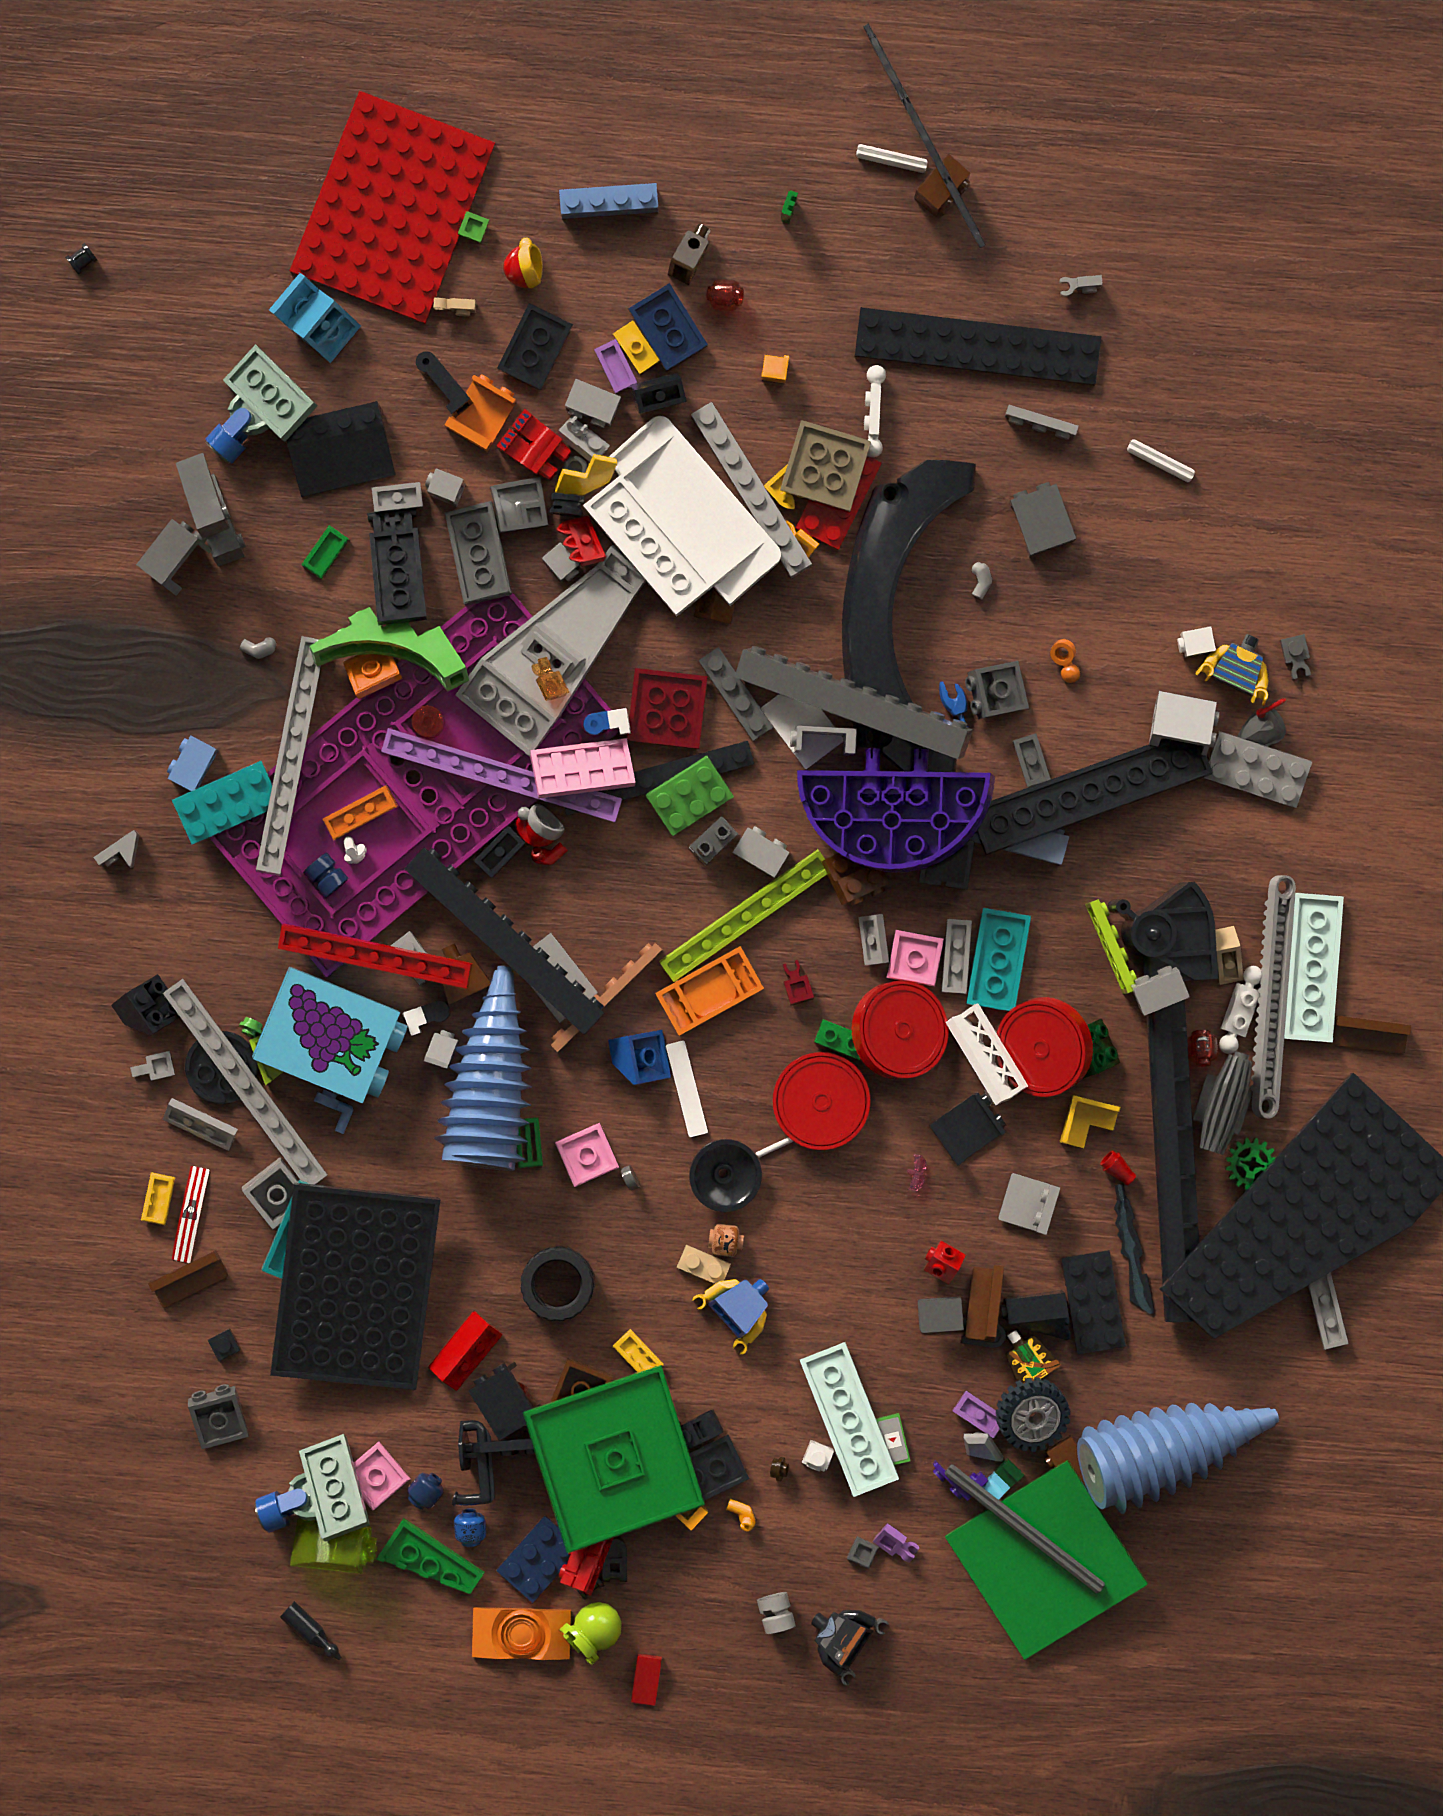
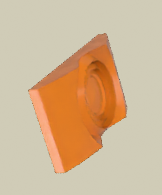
M741 946L655 994L680 1036L761 991L764 987Z
M473 1607L472 1657L535 1660L570 1659V1644L563 1637L564 1634L559 1629L565 1623L571 1626V1610Z

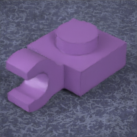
M888 1523L873 1540L876 1545L891 1556L897 1553L908 1563L915 1557L913 1554L919 1550L917 1544L905 1542L907 1537Z

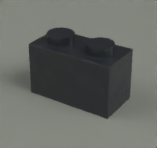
M678 373L630 385L635 408L639 413L687 402L682 379Z
M507 826L474 861L491 878H494L526 843Z

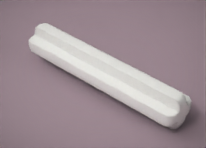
M862 144L858 146L856 157L920 173H925L928 163L926 159Z
M1132 440L1127 448L1129 453L1186 482H1190L1195 474L1193 469L1136 440Z

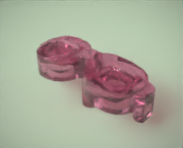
M913 1154L915 1157V1170H907L908 1174L914 1175L908 1190L917 1191L924 1184L923 1172L927 1169V1162L922 1155Z

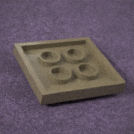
M801 420L780 491L850 512L871 441Z

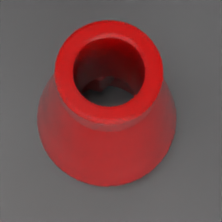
M1110 1151L1100 1162L1104 1172L1122 1181L1126 1186L1136 1178V1174L1131 1170L1119 1152Z

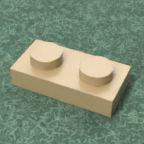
M686 1245L677 1268L716 1284L724 1281L731 1263Z

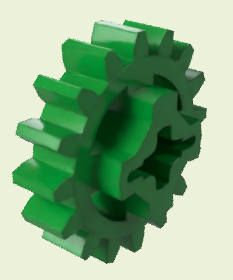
M1244 1138L1243 1145L1236 1141L1237 1148L1228 1149L1232 1156L1225 1157V1160L1230 1162V1165L1226 1166L1225 1170L1232 1171L1228 1178L1230 1180L1236 1178L1235 1185L1238 1187L1244 1183L1245 1190L1255 1181L1253 1180L1255 1174L1261 1170L1264 1171L1276 1158L1270 1155L1274 1152V1149H1266V1141L1259 1145L1258 1138H1254L1252 1143H1250L1248 1138ZM1249 1148L1246 1155L1237 1157L1242 1150ZM1259 1150L1265 1154L1267 1162L1261 1160ZM1254 1157L1253 1161L1262 1166L1252 1167L1251 1171H1249V1166L1241 1163V1161H1250ZM1235 1165L1242 1168L1244 1178L1238 1174Z

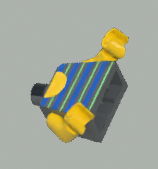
M1245 635L1241 646L1231 643L1229 646L1222 645L1216 651L1209 653L1204 663L1196 671L1197 676L1200 672L1206 674L1207 678L1205 681L1212 678L1249 696L1253 695L1252 703L1255 702L1256 698H1260L1263 701L1262 706H1264L1268 698L1267 666L1262 661L1263 656L1254 652L1259 639L1251 635Z

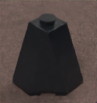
M1063 1290L1004 1298L1005 1304L1001 1305L1002 1318L1007 1319L1010 1325L1063 1340H1071L1070 1330H1068L1067 1326L1069 1325L1066 1294Z

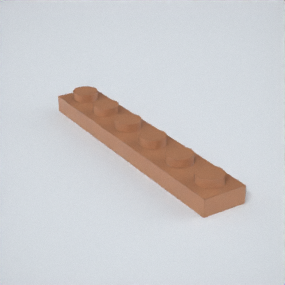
M648 943L639 952L641 957L635 963L632 960L629 961L621 969L624 974L618 980L613 977L604 986L607 991L600 997L597 994L594 997L605 1007L662 949L656 943L653 946ZM573 1024L566 1031L561 1028L552 1037L554 1042L551 1046L559 1052L580 1030Z

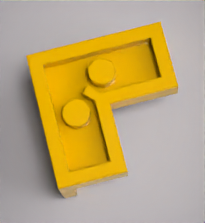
M1071 1095L1060 1142L1084 1148L1089 1126L1093 1125L1114 1130L1117 1114L1120 1112L1121 1107Z

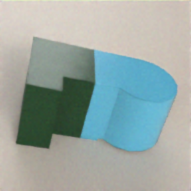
M1007 1458L988 1477V1481L982 1487L999 1500L1024 1476V1473Z

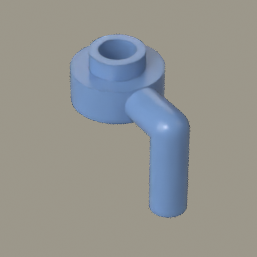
M323 1090L322 1094L317 1092L314 1099L315 1102L342 1112L335 1131L344 1134L353 1113V1107L336 1100L337 1094L327 1090Z

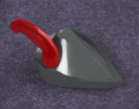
M1282 698L1270 706L1257 709L1247 719L1237 737L1264 746L1280 742L1286 734V728L1282 717L1274 708L1285 703L1286 698Z

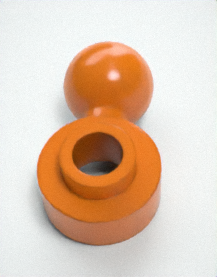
M1058 640L1052 646L1050 656L1056 664L1063 665L1061 670L1062 679L1067 683H1074L1080 677V669L1075 664H1072V660L1076 656V648L1069 640ZM1061 648L1067 649L1068 653H1063Z

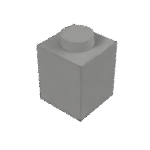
M561 542L542 557L545 564L561 582L565 579L569 582L579 573L577 570L580 567L579 563L569 559L570 553Z

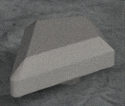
M975 1432L974 1434H964L967 1455L1003 1461L1004 1456L988 1433Z

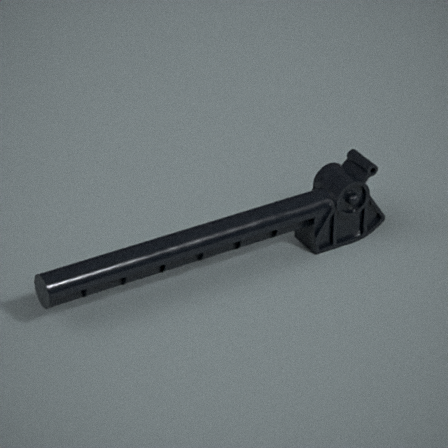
M1179 882L1144 910L1136 912L1130 909L1131 905L1125 899H1113L1108 903L1110 913L1119 914L1125 919L1121 928V939L1128 951L1135 955L1143 956L1144 976L1148 975L1151 978L1158 975V970L1171 966L1172 969L1177 967L1183 981L1218 979L1214 915L1207 897L1196 882ZM1185 999L1146 1015L1162 1285L1200 1243ZM1163 1293L1165 1322L1193 1321Z

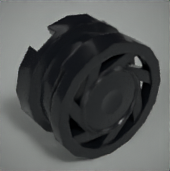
M551 493L553 507L549 510L550 514L583 517L581 507L585 502V497L574 494Z

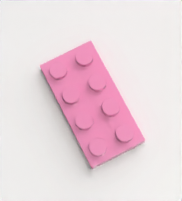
M627 738L530 751L538 799L635 786Z

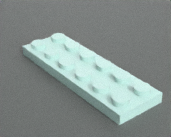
M1295 893L1284 1039L1333 1042L1344 899L1342 896Z
M846 1342L800 1359L853 1497L898 1480L899 1476Z

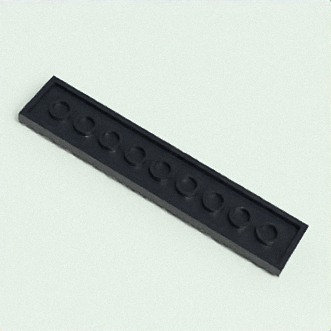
M860 307L854 357L1095 386L1101 336Z
M1165 738L1160 740L1159 746L1146 745L992 800L985 818L976 831L985 855L1212 775L1213 771L1207 757L1201 755L1202 745Z

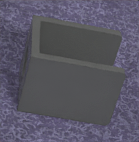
M960 1296L919 1299L917 1301L919 1329L922 1333L964 1330Z

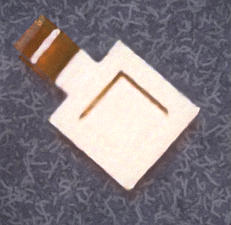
M547 657L538 659V663L533 664L531 668L533 673L539 676L536 682L545 700L549 701L566 696L569 690L560 672H553Z

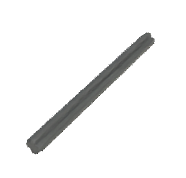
M952 1464L947 1468L945 1476L1091 1590L1099 1593L1103 1589L1105 1583L960 1469Z

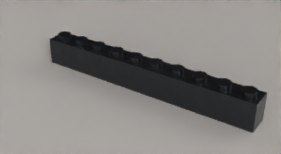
M424 847L404 869L585 1035L605 1014L601 1010L604 1005L594 996L589 999L584 994L586 989L578 981L575 980L573 983L565 977L568 972L558 963L553 966L548 961L550 956L541 947L536 950L529 943L532 939L522 930L517 933L512 928L514 922L505 914L500 917L494 911L496 906L488 898L485 897L483 900L476 895L478 889L469 881L464 884L458 878L460 873L451 864L446 867L441 863L442 856L436 850L431 848L428 851Z

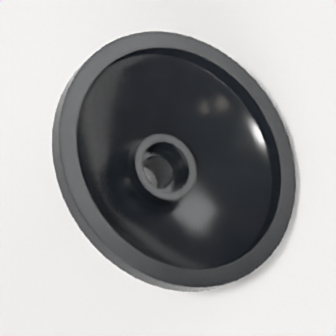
M732 1139L715 1140L702 1147L693 1158L689 1170V1182L695 1197L707 1208L719 1212H731L746 1206L756 1196L762 1181L761 1165L756 1154L745 1144ZM721 1169H726V1175L724 1177L719 1176V1171Z

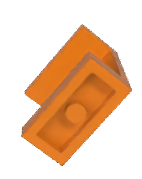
M481 374L480 377L473 375L472 383L466 391L473 404L456 418L453 415L449 417L445 427L488 452L517 401L513 398V392L505 387H501L499 390L492 385L493 381Z

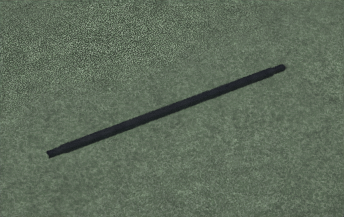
M868 23L863 28L969 230L979 247H984L985 243L974 220Z

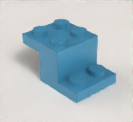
M301 273L297 275L269 309L296 336L309 344L330 363L361 327L337 302L319 290Z

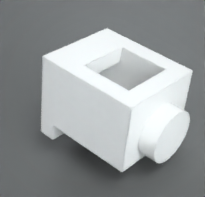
M810 1440L802 1463L806 1464L809 1468L824 1472L828 1468L834 1450Z

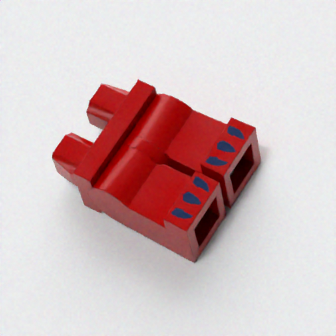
M524 409L513 423L512 428L531 443L529 444L518 436L517 433L509 429L497 444V448L537 477L541 475L551 481L558 472V469L549 463L553 456H556L565 462L572 452L564 444L561 437Z

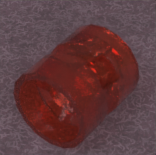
M429 705L422 706L413 714L412 726L416 733L423 738L432 739L443 732L445 719L437 708Z

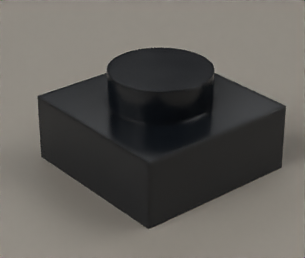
M230 1328L208 1339L218 1362L241 1350Z

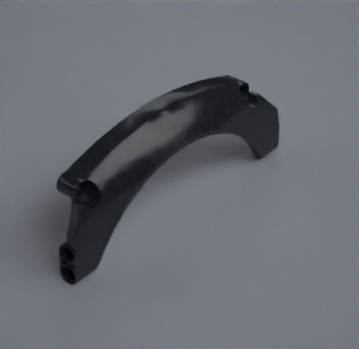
M924 460L897 478V483L880 484L872 490L852 551L842 613L844 677L855 682V687L861 689L864 686L877 690V695L883 697L886 695L895 696L900 699L899 703L907 706L908 703H913L899 672L892 635V613L899 576L913 545L931 521L954 501L974 491L976 464L950 460ZM885 489L889 492L888 500L884 497ZM852 721L853 728L856 729L858 745L863 748L873 747L881 749V754L901 772H911L914 770V749H919V751L921 749L929 750V772H956V758ZM870 731L873 734L872 742L868 740V733Z

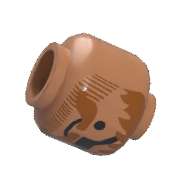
M717 1224L714 1229H710L708 1248L712 1249L714 1255L734 1257L737 1254V1249L742 1250L744 1235H739V1228L737 1226Z

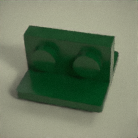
M1102 1019L1087 1024L1093 1042V1056L1084 1078L1099 1074L1120 1063L1118 1052L1111 1042L1108 1028Z

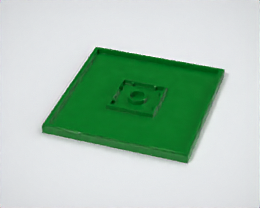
M661 1365L523 1412L566 1553H571L705 1505Z
M1069 1460L1048 1471L1001 1502L1102 1580L1105 1585L1099 1593L1091 1590L989 1509L945 1535L946 1540L1024 1660L1148 1585V1582L1110 1523L1092 1500L1086 1486Z

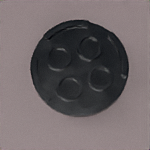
M222 1031L257 1078L258 1064L252 1057L253 1050L250 1043L236 1033ZM197 1040L189 1049L185 1060V1073L192 1090L200 1098L215 1104H226L239 1100L238 1094Z

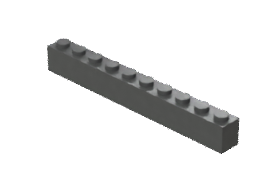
M752 646V648L743 649L735 678L950 757L960 759L965 756L973 729L968 728L967 723L956 719H953V722L944 719L945 715L931 711L929 714L921 711L922 707L917 704L908 703L907 706L899 703L900 699L895 696L886 695L883 697L877 695V690L864 686L861 689L855 687V682L844 678H841L840 681L832 678L833 674L823 670H819L818 673L810 670L811 666L801 662H796L795 665L787 662L788 658L779 654H774L773 657L765 654L766 650L761 647Z

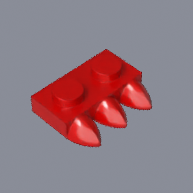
M589 516L567 520L558 526L557 532L568 535L563 545L575 550L569 556L571 561L581 563V566H586L605 560L606 555Z

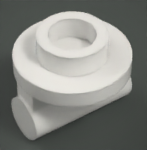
M346 837L344 839L346 851L344 859L348 864H357L364 859L367 849L363 844L355 845L352 837Z

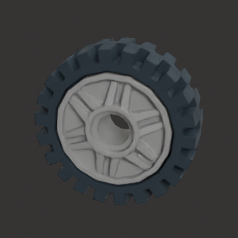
M1034 1377V1381L1031 1378H1025V1383H1022L1021 1380L1015 1382L1017 1387L1009 1386L1007 1388L1009 1393L1003 1392L1001 1395L1003 1401L998 1400L996 1421L1001 1433L1013 1447L1020 1448L1022 1451H1027L1029 1448L1031 1452H1036L1037 1447L1040 1450H1044L1047 1443L1051 1447L1055 1444L1053 1439L1056 1438L1059 1441L1062 1438L1060 1432L1065 1433L1067 1430L1065 1424L1070 1423L1068 1415L1071 1414L1066 1398L1055 1384L1050 1383L1046 1379L1042 1381L1040 1378Z

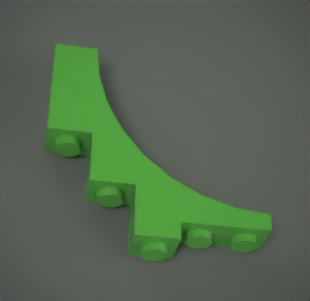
M370 607L348 617L350 626L342 628L336 633L320 639L309 646L317 667L335 659L348 656L377 654L404 659L424 668L437 678L447 691L469 681L466 666L440 626L427 630L420 636L416 635L408 622L388 624L384 627L382 625L378 626L377 617Z

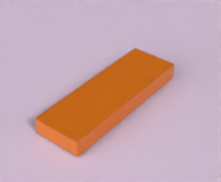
M385 785L323 818V821L333 840H336L398 807L390 789Z

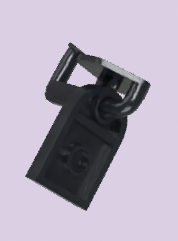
M476 1420L460 1421L458 1440L461 1471L470 1470L471 1458L477 1457L480 1493L458 1494L456 1491L453 1496L452 1505L467 1506L491 1503L495 1498L492 1452L500 1451V1456L519 1454V1450H524L525 1454H535L531 1438L491 1441V1436L483 1423ZM467 1431H476L477 1442L469 1443Z

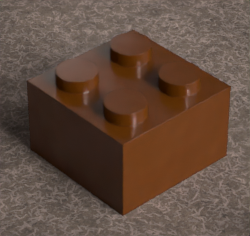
M948 154L942 162L961 196L969 187L970 172ZM937 167L916 189L914 199L935 217L939 213L944 215L951 208L954 201Z
M567 1358L551 1402L611 1382L613 1375Z

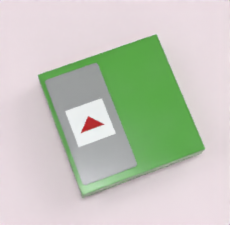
M899 1413L876 1418L893 1464L909 1462L910 1457Z

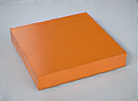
M365 654L356 655L343 661L358 700L402 679L393 656Z

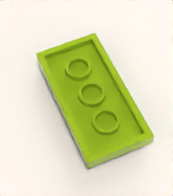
M1099 899L1085 904L1122 993L1132 992L1131 985L1136 984L1135 980L1137 977L1134 971H1130L1126 965L1129 959L1125 949L1118 946L1116 939H1119V935L1115 926H1111L1107 920L1110 914L1104 902L1100 903Z

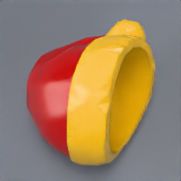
M523 238L519 246L512 249L505 258L503 264L504 274L512 284L520 288L532 289L541 283L543 268L541 252L535 244H532L529 238Z

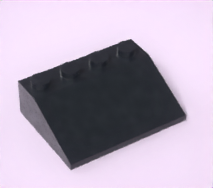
M378 401L307 417L286 440L301 497L396 475Z

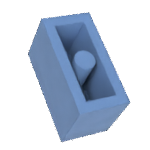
M190 735L189 739L184 738L178 749L181 754L177 761L173 760L167 773L170 774L169 780L193 791L200 787L219 750Z

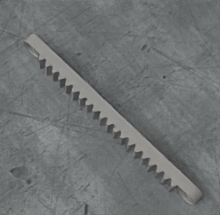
M1278 875L1271 879L1268 889V900L1264 904L1267 906V910L1264 911L1266 920L1263 921L1266 928L1262 931L1265 939L1262 940L1264 949L1261 950L1263 958L1260 960V963L1263 966L1260 969L1262 978L1259 983L1261 987L1258 989L1260 997L1257 999L1260 1005L1256 1009L1259 1016L1256 1018L1258 1026L1255 1028L1257 1036L1254 1038L1257 1044L1253 1048L1256 1055L1253 1057L1255 1065L1252 1067L1254 1075L1251 1077V1080L1254 1083L1250 1086V1089L1253 1091L1252 1110L1257 1117L1267 1119L1277 1114L1280 1099L1296 891L1294 880L1287 875ZM1281 881L1286 884V890L1283 894L1278 889ZM1266 1099L1269 1102V1109L1264 1113L1262 1103Z

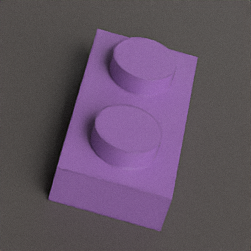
M965 1391L952 1411L994 1438L999 1431L996 1421V1410L968 1391Z

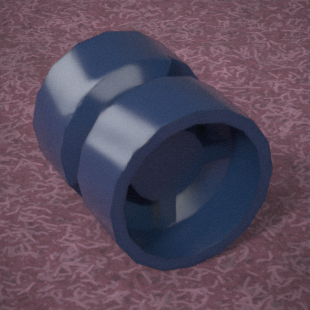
M327 852L315 860L303 872L312 883H318L317 889L324 898L334 893L349 879L341 868L335 869L336 862Z

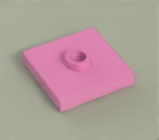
M896 930L887 978L912 981L935 987L944 939Z
M600 1123L555 1142L574 1187L619 1168Z
M380 1442L376 1443L354 1462L363 1500L372 1510H375L411 1479Z

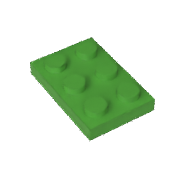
M705 756L647 793L646 797L672 836L732 799L734 795L709 757Z

